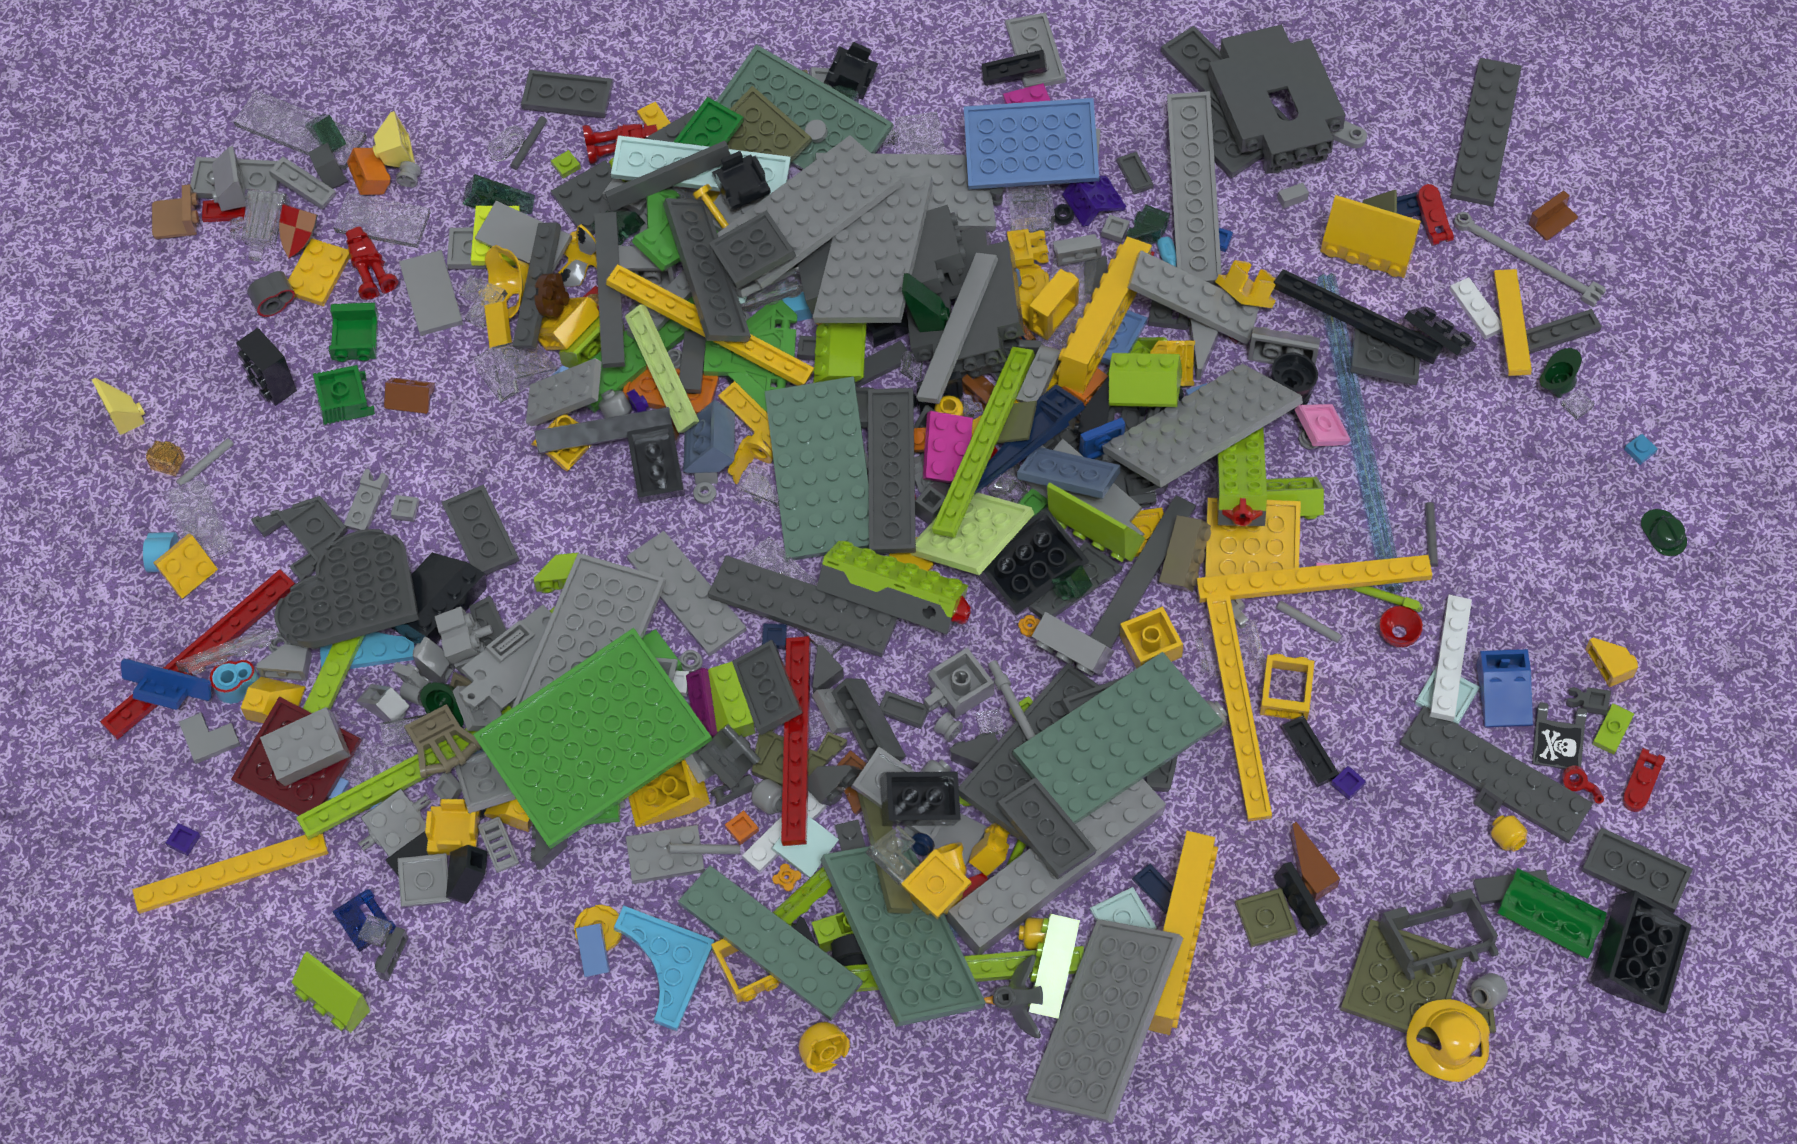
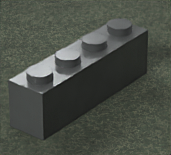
M846 678L831 692L867 761H869L878 747L900 762L906 757L865 679Z

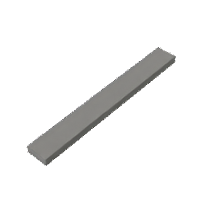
M975 254L916 396L918 401L940 403L998 262L997 255Z

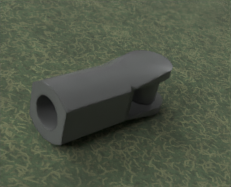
M748 774L742 777L731 789L725 784L714 788L710 793L717 800L716 806L720 807L751 792L755 783L751 775ZM730 790L731 793L725 796L724 792Z

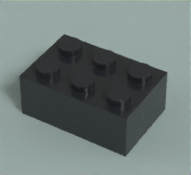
M256 328L236 342L239 350L237 355L243 362L242 368L248 374L246 378L253 387L258 386L260 388L259 392L266 402L270 400L276 406L297 391L284 355L259 328Z
M672 424L627 431L640 503L684 496L685 491Z
M958 771L886 772L880 778L883 826L955 825L961 820Z

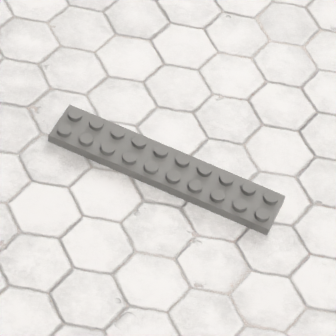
M1210 91L1167 94L1177 268L1214 285L1217 284L1215 281L1218 275H1222Z

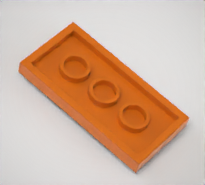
M648 366L646 367L647 370L632 382H628L623 388L627 398L626 393L635 389L639 396L643 395L649 408H666ZM675 368L678 376L680 377V369ZM703 374L701 394L686 393L696 414L714 400L719 376H704Z

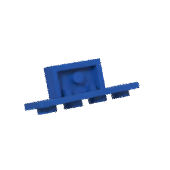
M125 658L121 661L122 679L138 683L133 690V699L175 710L180 707L187 696L205 701L211 699L210 680Z

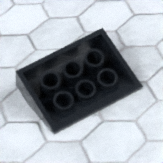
M1046 507L1033 516L985 570L977 576L1017 616L1089 563V560Z
M432 552L411 574L419 620L391 627V629L415 644L421 643L424 637L429 638L436 644L442 637L438 631L435 616L460 606L466 612L469 606L487 589L485 573L468 562Z
M1636 890L1617 895L1590 982L1611 995L1661 1013H1666L1692 925Z

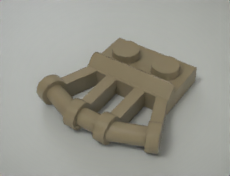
M447 704L404 726L407 735L418 752L421 778L442 772L447 774L451 772V768L459 764L460 766L466 764L468 758L476 750L479 751L482 748L474 735L460 727ZM458 735L468 742L469 745L461 752L452 736ZM445 740L455 755L446 760L437 745ZM431 748L439 763L426 765L425 750Z

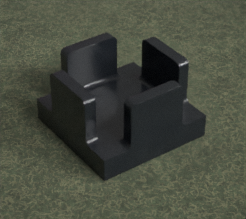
M852 42L848 50L838 46L824 83L863 100L878 66V63L868 59L872 50L855 42Z
M741 151L722 158L721 168L712 172V177L731 211L771 193V189L766 182L765 172L756 155L752 157L750 154L743 158Z

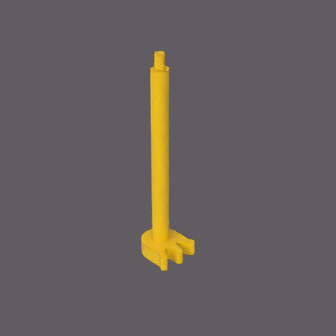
M706 184L692 195L696 200L701 197L723 229L729 224L707 194L712 188L709 184Z

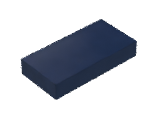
M1150 863L1136 874L1132 880L1166 914L1173 886Z

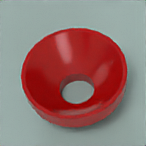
M1395 606L1383 613L1379 623V630L1383 639L1390 645L1408 647L1413 645L1421 636L1423 624L1420 616L1411 608ZM1395 627H1402L1405 629L1406 635L1404 637H1396L1392 630Z

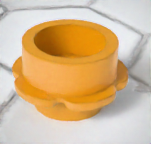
M1026 615L1018 623L1020 632L1024 636L1031 637L1040 620L1033 615Z

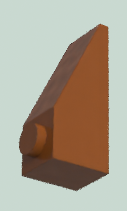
M1295 822L1292 824L1290 836L1297 872L1313 899L1317 901L1338 887L1340 877L1299 824Z

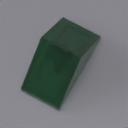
M321 114L305 124L318 143L323 145L328 142L332 151L346 144L332 117L328 114Z

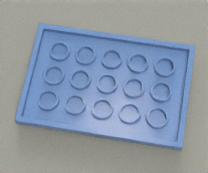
M1094 98L964 106L968 190L1099 181Z

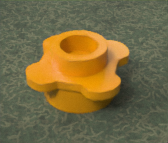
M782 864L778 874L772 877V881L785 891H792L797 881L801 879V873L798 870L794 871L788 864Z

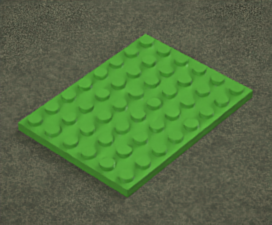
M634 628L473 734L550 849L713 740Z

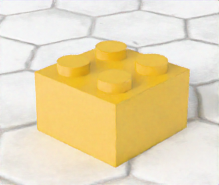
M1163 606L1120 623V638L1136 669L1161 652L1171 662L1182 657L1183 643Z

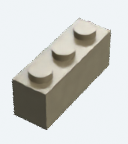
M1177 515L1161 572L1160 583L1169 588L1193 592L1194 587L1197 585V578H1199L1200 565L1205 558L1204 550L1206 542L1210 539L1211 525L1201 519Z

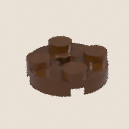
M560 273L542 274L537 279L535 288H539L538 295H534L536 308L542 316L559 317L564 309V305L569 303V294L565 292L562 276Z

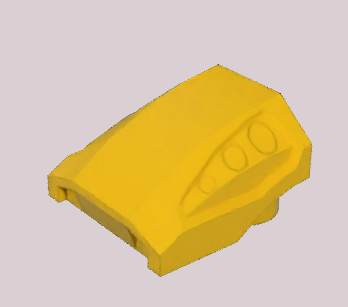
M1158 341L1150 351V354H1180L1182 365L1181 386H1194L1195 341Z
M564 414L558 416L548 428L579 422ZM535 439V440L532 442L531 445L537 447L536 439ZM592 445L545 454L562 469L568 471Z

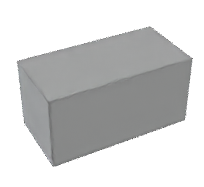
M1300 183L1279 191L1277 199L1284 209L1308 200L1309 192L1304 183Z

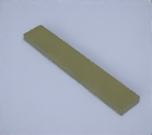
M857 792L888 913L910 914L913 910L910 894L901 887V883L906 878L892 826H883L882 809Z

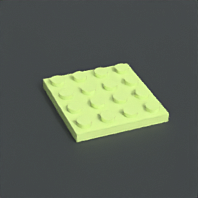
M977 492L973 495L955 538L934 534L932 526L936 520L935 518L916 539V553L910 554L980 575L1034 515L1032 507Z

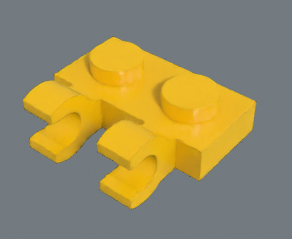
M1029 229L1007 231V239L1015 255L1016 267L1032 265L1034 260H1037L1039 263L1049 262L1048 254H1046L1048 253V248L1043 230L1029 233Z

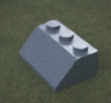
M713 400L696 414L699 422L685 432L683 471L686 473L720 472L734 461L735 413L718 401Z

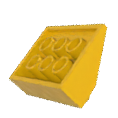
M1335 195L1320 252L1325 253L1329 257L1344 259L1351 264L1357 263L1367 266L1371 270L1386 272L1393 277L1405 278L1412 259L1421 221Z
M685 759L628 797L636 827L691 814L710 804L705 782H697Z

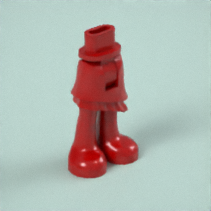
M645 123L643 124L644 127L642 124H623V126L618 125V128L605 132H593L589 125H583L582 128L590 165L595 164L599 158L605 155L615 153L618 136L645 139L657 132L656 124L647 126ZM616 140V142L612 144L595 146L600 143Z
M360 226L348 230L345 234L351 264L358 270L363 282L358 289L360 298L370 300L380 295L368 268L373 269L383 294L394 290L399 281L394 274L385 273L382 267L385 261L382 260V255L377 251L368 234L363 232Z

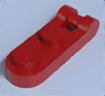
M1432 184L1422 186L1417 191L1416 197L1431 246L1438 245L1439 242L1444 240L1446 242L1453 241V231L1449 226L1438 188ZM1440 227L1442 232L1437 233L1435 228Z
M1646 748L1641 750L1622 799L1625 808L1632 812H1640L1647 805L1666 758L1660 754L1658 756L1649 753L1650 750ZM1645 761L1653 764V769L1645 767Z

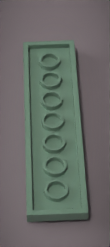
M711 865L678 900L679 905L830 1021L863 984L859 977Z

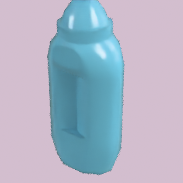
M1170 237L1158 239L1157 247L1162 260L1176 267V248Z

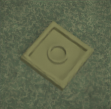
M1282 888L1235 901L1234 904L1251 948L1298 934Z

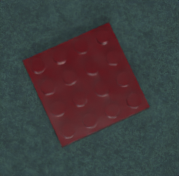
M279 697L231 780L299 816L329 799L362 740L340 728L351 756L284 786L276 779L260 737L312 713Z

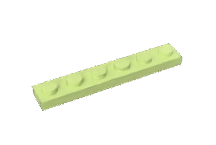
M639 305L629 312L625 318L666 407H669L671 418L678 433H684L697 424L699 419L647 307Z

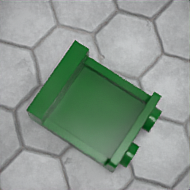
M375 302L331 304L330 312L333 318L332 340L328 349L331 359L338 362L376 359L379 313Z

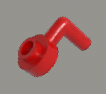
M1570 766L1564 770L1562 781L1566 788L1571 791L1584 789L1592 794L1597 804L1603 803L1604 797L1599 787L1588 781L1583 768ZM1578 774L1576 779H1570V776Z

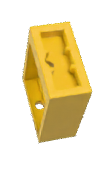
M1060 269L1029 305V330L1047 341L1078 305L1079 279L1073 273Z
M589 297L569 298V303L564 305V309L559 317H548L541 324L538 336L539 343L545 350L568 349L598 318L599 310L597 309L596 302Z
M1267 654L1260 715L1296 719L1303 715L1307 720L1310 710L1315 661L1305 657L1291 658L1285 657L1282 654ZM1272 668L1307 673L1304 702L1269 698Z
M724 939L711 944L712 952L737 1003L751 1001L758 993L764 990H774L781 983L769 975L739 989L724 959L739 950Z

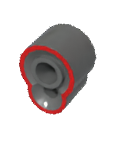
M275 271L255 280L247 289L251 302L257 313L262 317H270L280 313L295 297V292L282 271Z

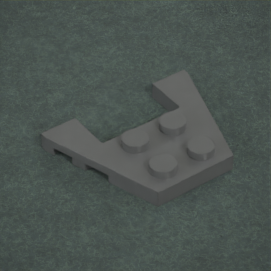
M321 496L293 504L291 508L282 511H272L270 515L261 518L256 516L251 519L253 525L263 537L285 525L308 552V554L289 566L299 581L310 577L314 573L321 554L325 555L331 549V544L343 537L347 532L346 526Z

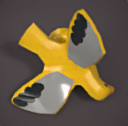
M582 224L577 227L576 231L570 233L572 240L564 252L568 257V263L558 272L562 276L565 287L580 286L586 276L588 266L593 265L597 268L596 240Z

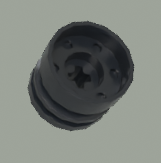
M1286 353L1275 359L1268 378L1300 394L1303 401L1301 405H1307L1318 380V370L1308 357L1299 353ZM1292 409L1287 413H1295V410Z

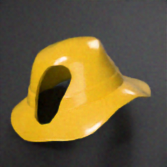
M494 245L485 255V264L488 271V289L485 305L501 301L507 302L513 294H519L516 305L508 309L510 319L517 313L521 305L529 264L518 260L510 250ZM500 253L513 260L518 268H513L502 258Z
M1452 999L1435 1000L1421 1006L1413 1015L1406 1035L1407 1048L1413 1061L1425 1073L1446 1081L1462 1082L1480 1072L1486 1065L1489 1057L1490 1030L1488 1023L1483 1015L1471 1006ZM1425 1027L1432 1028L1438 1035L1442 1049L1438 1050L1429 1044L1417 1042L1416 1038L1420 1030ZM1481 1042V1057L1470 1056Z

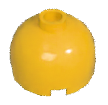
M820 1022L808 1027L799 1041V1055L808 1069H812L815 1073L826 1072L838 1065L831 1062L841 1057V1055L845 1058L850 1048V1040L837 1025L828 1022Z

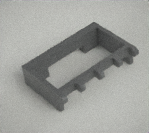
M1471 889L1449 894L1445 906L1410 915L1406 907L1383 912L1378 926L1408 980L1415 979L1414 972L1425 969L1427 974L1430 975L1435 973L1434 966L1447 963L1452 969L1457 967V959L1469 956L1472 962L1479 961V953L1489 951L1492 957L1499 954L1495 945L1498 934ZM1466 912L1483 943L1413 962L1414 958L1398 930Z

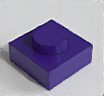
M635 389L626 393L632 410L635 413L646 411V408L649 407L643 395L639 396Z
M1347 766L1332 780L1331 785L1350 800L1365 785L1366 780L1350 766Z
M178 823L165 843L167 847L188 856L201 836L199 832Z

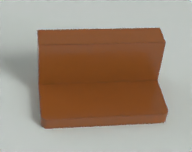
M1564 190L1532 212L1529 226L1546 241L1578 219V216L1567 206L1570 195Z
M967 374L962 378L963 393L984 411L995 386L983 375L972 379Z
M391 377L385 382L384 408L427 414L429 412L430 395L435 390V383Z

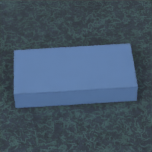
M602 924L576 928L584 976L588 977L610 972Z

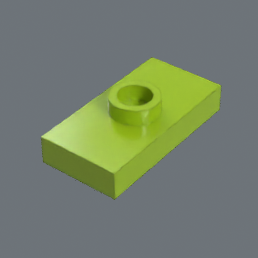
M1612 703L1592 745L1614 755L1635 713Z

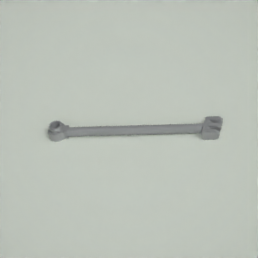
M1467 212L1458 213L1454 219V227L1457 230L1471 231L1583 294L1581 301L1592 307H1595L1597 301L1601 299V295L1606 292L1605 287L1593 281L1588 287L1476 225Z

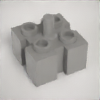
M460 606L435 616V620L442 637L441 643L445 658L451 664L454 663L455 668L463 674L460 671L461 668L486 648L484 642H480V638L492 634L493 629L491 625L481 628L479 622H475L472 615L466 613Z

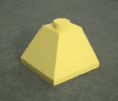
M395 111L390 112L374 135V154L376 158H380L384 165L400 167L403 161L415 163L409 133Z
M97 378L92 379L120 435L145 424L142 418L145 412L139 402L135 404L130 395Z

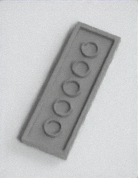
M1142 250L1138 253L1127 288L1244 344L1250 341L1259 306L1241 304L1228 292Z
M662 531L627 555V560L636 570L665 578L666 583L660 599L709 657L747 631L746 626L727 604L708 597L711 585L665 531Z

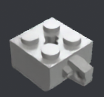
M965 648L930 671L928 674V684L932 688V694L924 699V705L929 712L940 706L942 708L946 707L956 719L993 696L994 682L971 651Z

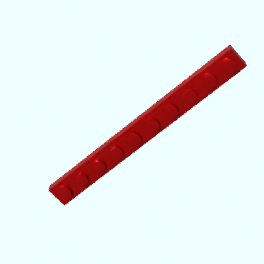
M279 569L163 668L193 676L277 605L280 598L284 599L291 592L290 588L295 583ZM132 694L100 722L118 740L158 705L133 699Z
M809 636L786 638L785 669L803 713L784 723L781 831L783 846L807 844L811 640Z

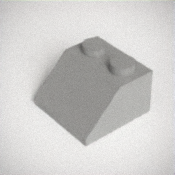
M231 146L212 163L213 173H209L211 184L216 189L212 191L215 203H219L221 211L247 206L242 170L235 150Z

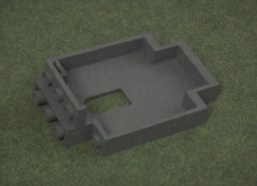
M1282 24L1222 38L1220 54L1223 59L1209 62L1208 77L1240 152H1252L1262 148L1264 152L1263 169L1265 174L1279 173L1283 170L1300 168L1303 165L1320 163L1327 160L1328 154L1332 153L1334 142L1331 131L1335 132L1339 129H1344L1346 114L1311 38L1290 43ZM1287 89L1297 110V118L1291 121L1280 119L1268 93Z
M948 204L927 211L912 273L914 278L935 294L943 292L941 282H945L944 273H949L953 286L962 284L960 275L963 274L962 268L965 267L963 258L967 257L964 245H959V242L963 240L959 228L955 229V226L958 225L955 212L950 213ZM832 238L798 263L805 300L811 314H814Z
M985 226L960 232L963 241H960L959 245H964L967 257L963 258L965 267L962 268L963 274L960 275L962 284L953 286L949 273H944L945 282H941L943 292L937 293L943 299L945 306L949 308L951 314V299L958 298L975 254L997 255L998 262L953 369V372L960 371L962 378L967 374L972 378L1002 371L1008 358L1003 341L1025 335L1013 249L1009 240L991 244V239ZM906 303L911 351L917 362L932 359L943 331L920 332Z

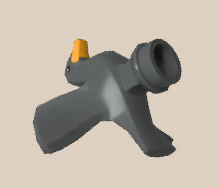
M1031 955L1017 967L1008 986L999 987L994 992V995L985 997L984 1000L988 1004L1009 1010L1020 1029L1028 1035L1039 1039L1041 1037L1039 1029L1027 1011V1006L1031 1003L1043 1004L1042 987L1037 986L1028 989L1025 985L1036 960V956Z

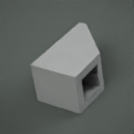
M424 637L421 643L415 646L413 658L416 667L420 670L419 675L426 677L432 682H443L446 684L455 670L454 663L451 664L445 658L444 651L427 637Z

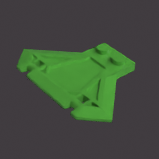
M664 189L647 196L648 229L635 235L632 243L662 272L681 261L663 206L666 198H680V195L675 190Z
M776 296L746 320L751 335L795 357L796 329H790V324L797 323V314ZM776 324H781V328H776ZM706 340L704 376H729L767 412L765 391L786 388V383L789 381L713 341ZM772 383H777V387H771Z

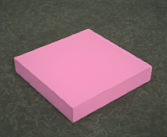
M1333 404L1299 405L1294 409L1313 446L1347 445L1351 441Z

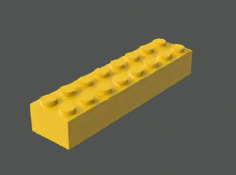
M1128 236L1124 244H1119L1116 258L1110 260L1108 273H1103L1100 287H1096L1092 294V302L1086 304L1083 318L1079 317L1076 323L1075 333L1071 332L1068 337V346L1062 348L1058 360L1061 363L1056 372V375L1059 376L1058 386H1065L1082 395L1084 394L1137 295V292L1127 288L1136 257L1141 250L1151 255L1152 245Z
M1186 831L1163 931L1179 934L1183 937V940L1148 1030L1170 1035L1172 1028L1177 1029L1181 1005L1184 1000L1217 857L1218 847L1214 846L1216 837Z

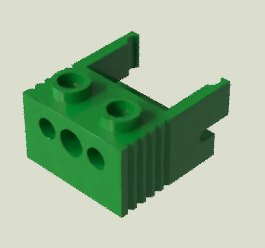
M358 365L323 371L322 373L318 372L317 374L313 373L315 391L324 425L375 414L374 405L371 407L367 406L362 380L366 381L365 371L359 372Z

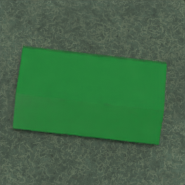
M1519 868L1516 869L1497 912L1587 959L1592 953L1595 939L1604 926L1607 915L1606 912Z

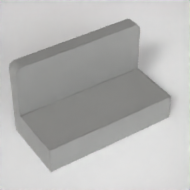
M1095 234L1053 242L1058 266L1101 258L1102 246L1100 238L1097 239Z

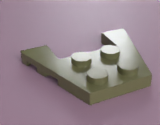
M776 727L763 735L759 733L755 753L761 759L753 765L752 775L763 780L771 779L783 787L784 737L775 734ZM828 731L817 751L809 749L808 777L818 766H826L847 746V739Z

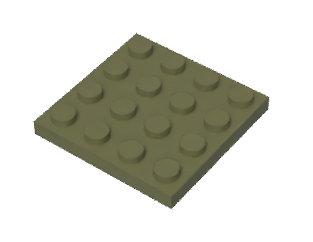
M753 86L730 108V110L743 116L744 122L727 143L729 149L791 157L792 162L812 142V138Z
M1371 919L1340 1010L1407 1034L1412 1017L1421 1006L1431 1001L1452 998L1464 958L1456 960L1457 967L1451 969L1447 963L1434 966V974L1428 975L1426 970L1422 969L1414 972L1415 979L1408 980L1378 927L1380 922ZM1398 930L1414 958L1413 962L1458 950L1410 932ZM1430 1027L1421 1029L1417 1035V1038L1437 1044L1439 1039L1436 1032Z

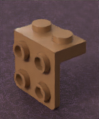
M190 184L182 185V198L160 200L152 203V235L155 239L197 235L199 216L196 206L199 205L197 192H193Z

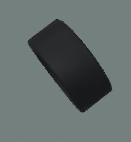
M854 934L841 936L831 943L833 959L841 965L867 964Z

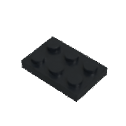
M1426 306L1409 310L1405 315L1404 319L1457 356L1472 352L1477 345L1472 341L1473 338L1469 334L1456 330L1452 322L1446 319L1442 320L1436 316L1437 312Z

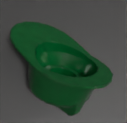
M1564 348L1553 354L1539 379L1540 385L1554 393L1557 398H1561L1563 394L1572 391L1576 386L1577 372L1582 362L1580 352L1573 348Z
M1652 509L1641 518V527L1657 552L1671 557L1679 555L1685 550L1687 546L1685 527L1670 512L1662 509Z
M432 682L425 685L420 693V700L426 713L428 714L447 704L460 727H462L464 720L453 694L455 688L443 682Z

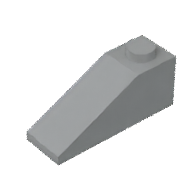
M1189 317L1190 339L1195 341L1196 380H1201L1217 343L1219 331Z

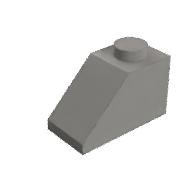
M284 644L257 663L256 668L260 677L307 681L312 654L309 648Z
M370 684L356 701L359 705L389 723L399 722L405 716V711L410 706L392 687Z

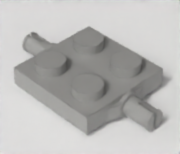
M399 789L360 817L367 826L369 836L358 842V845L365 851L376 843L382 847L388 857L425 831L426 823L421 817L420 810L430 804L431 801L424 795L413 803Z

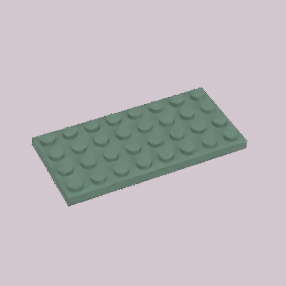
M757 44L716 100V102L730 109L753 86L802 130L805 131L806 125L812 120L823 121L828 129L827 137L818 143L811 142L791 162L792 165L801 170L815 161L816 153L828 152L849 135L870 153L875 154L894 127L893 123Z
M854 376L765 391L787 562L825 556L838 541H848L862 549L869 548V479Z
M1161 652L1014 749L1012 755L1032 779L1036 777L1076 824L1222 726L1223 720L1169 658Z
M908 839L896 841L905 878L920 865ZM871 846L823 854L821 863L896 1027L983 1009L986 1002L944 913L936 919L931 913L926 915L913 902V910L910 914L888 913Z

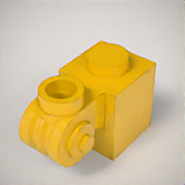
M997 823L987 827L984 838L972 848L969 863L988 876L1005 861L1009 848L1006 842L1010 833Z

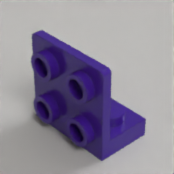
M1099 176V181L1070 183L1062 194L1082 226H1089L1100 211H1124L1126 208L1121 196L1117 193L1107 176Z

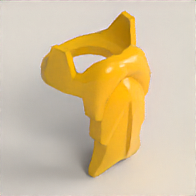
M756 430L752 436L748 435L741 441L734 455V461L728 468V474L732 475L734 483L738 484L743 471L747 469L749 463L754 458L771 464L773 453L763 442L761 430Z

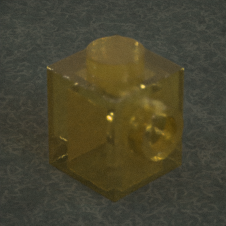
M155 440L152 448L150 447L146 454V460L151 470L175 477L185 459L181 448L168 441L160 442Z

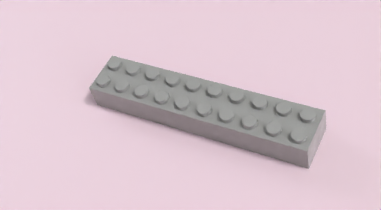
M1144 779L1140 780L1075 824L1097 850L1095 855L1059 879H1056L1032 848H1030L948 910L947 922L975 955H982L1021 925L1027 918L1034 915L1162 816L1166 806L1165 802Z

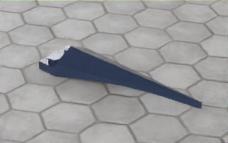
M1057 384L1039 397L1029 440L1005 442L987 463L974 495L1067 428L1069 421L1085 409L1083 402Z

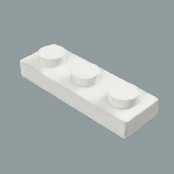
M1469 277L1450 286V292L1484 339L1502 332L1500 319Z

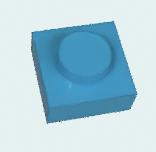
M1640 434L1628 443L1624 450L1641 465L1653 456L1658 448L1643 434Z

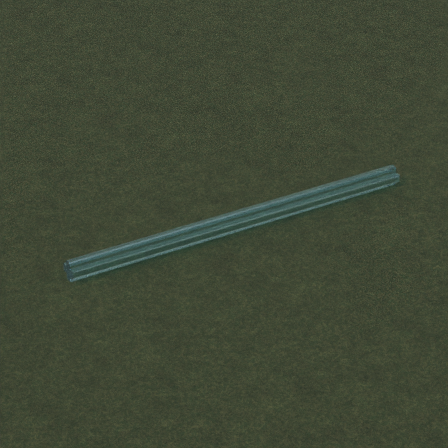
M1330 273L1327 276L1322 274L1317 277L1318 286L1340 296L1335 274ZM1324 313L1376 559L1398 558L1357 373L1350 372L1352 348L1347 325L1345 322ZM1403 583L1382 585L1384 591L1395 594L1402 592L1404 587Z

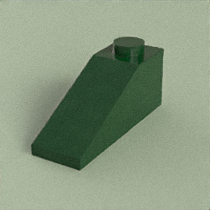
M904 273L902 294L919 331H943L950 317V310L945 306L943 299L912 275Z

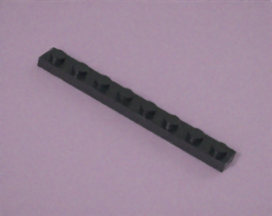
M1282 269L1274 281L1275 290L1431 364L1435 363L1443 349V345L1287 270Z

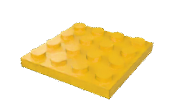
M1208 497L1206 523L1211 525L1210 539L1206 542L1205 577L1299 568L1301 501L1267 500L1265 526L1218 525L1217 498Z

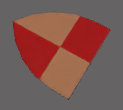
M283 204L279 221V233L283 249L288 259L298 254L309 242L316 228L318 215Z

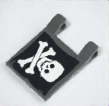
M1540 702L1536 712L1532 764L1566 769L1570 766L1581 767L1587 710L1584 708L1577 709L1574 724L1547 720L1548 703Z

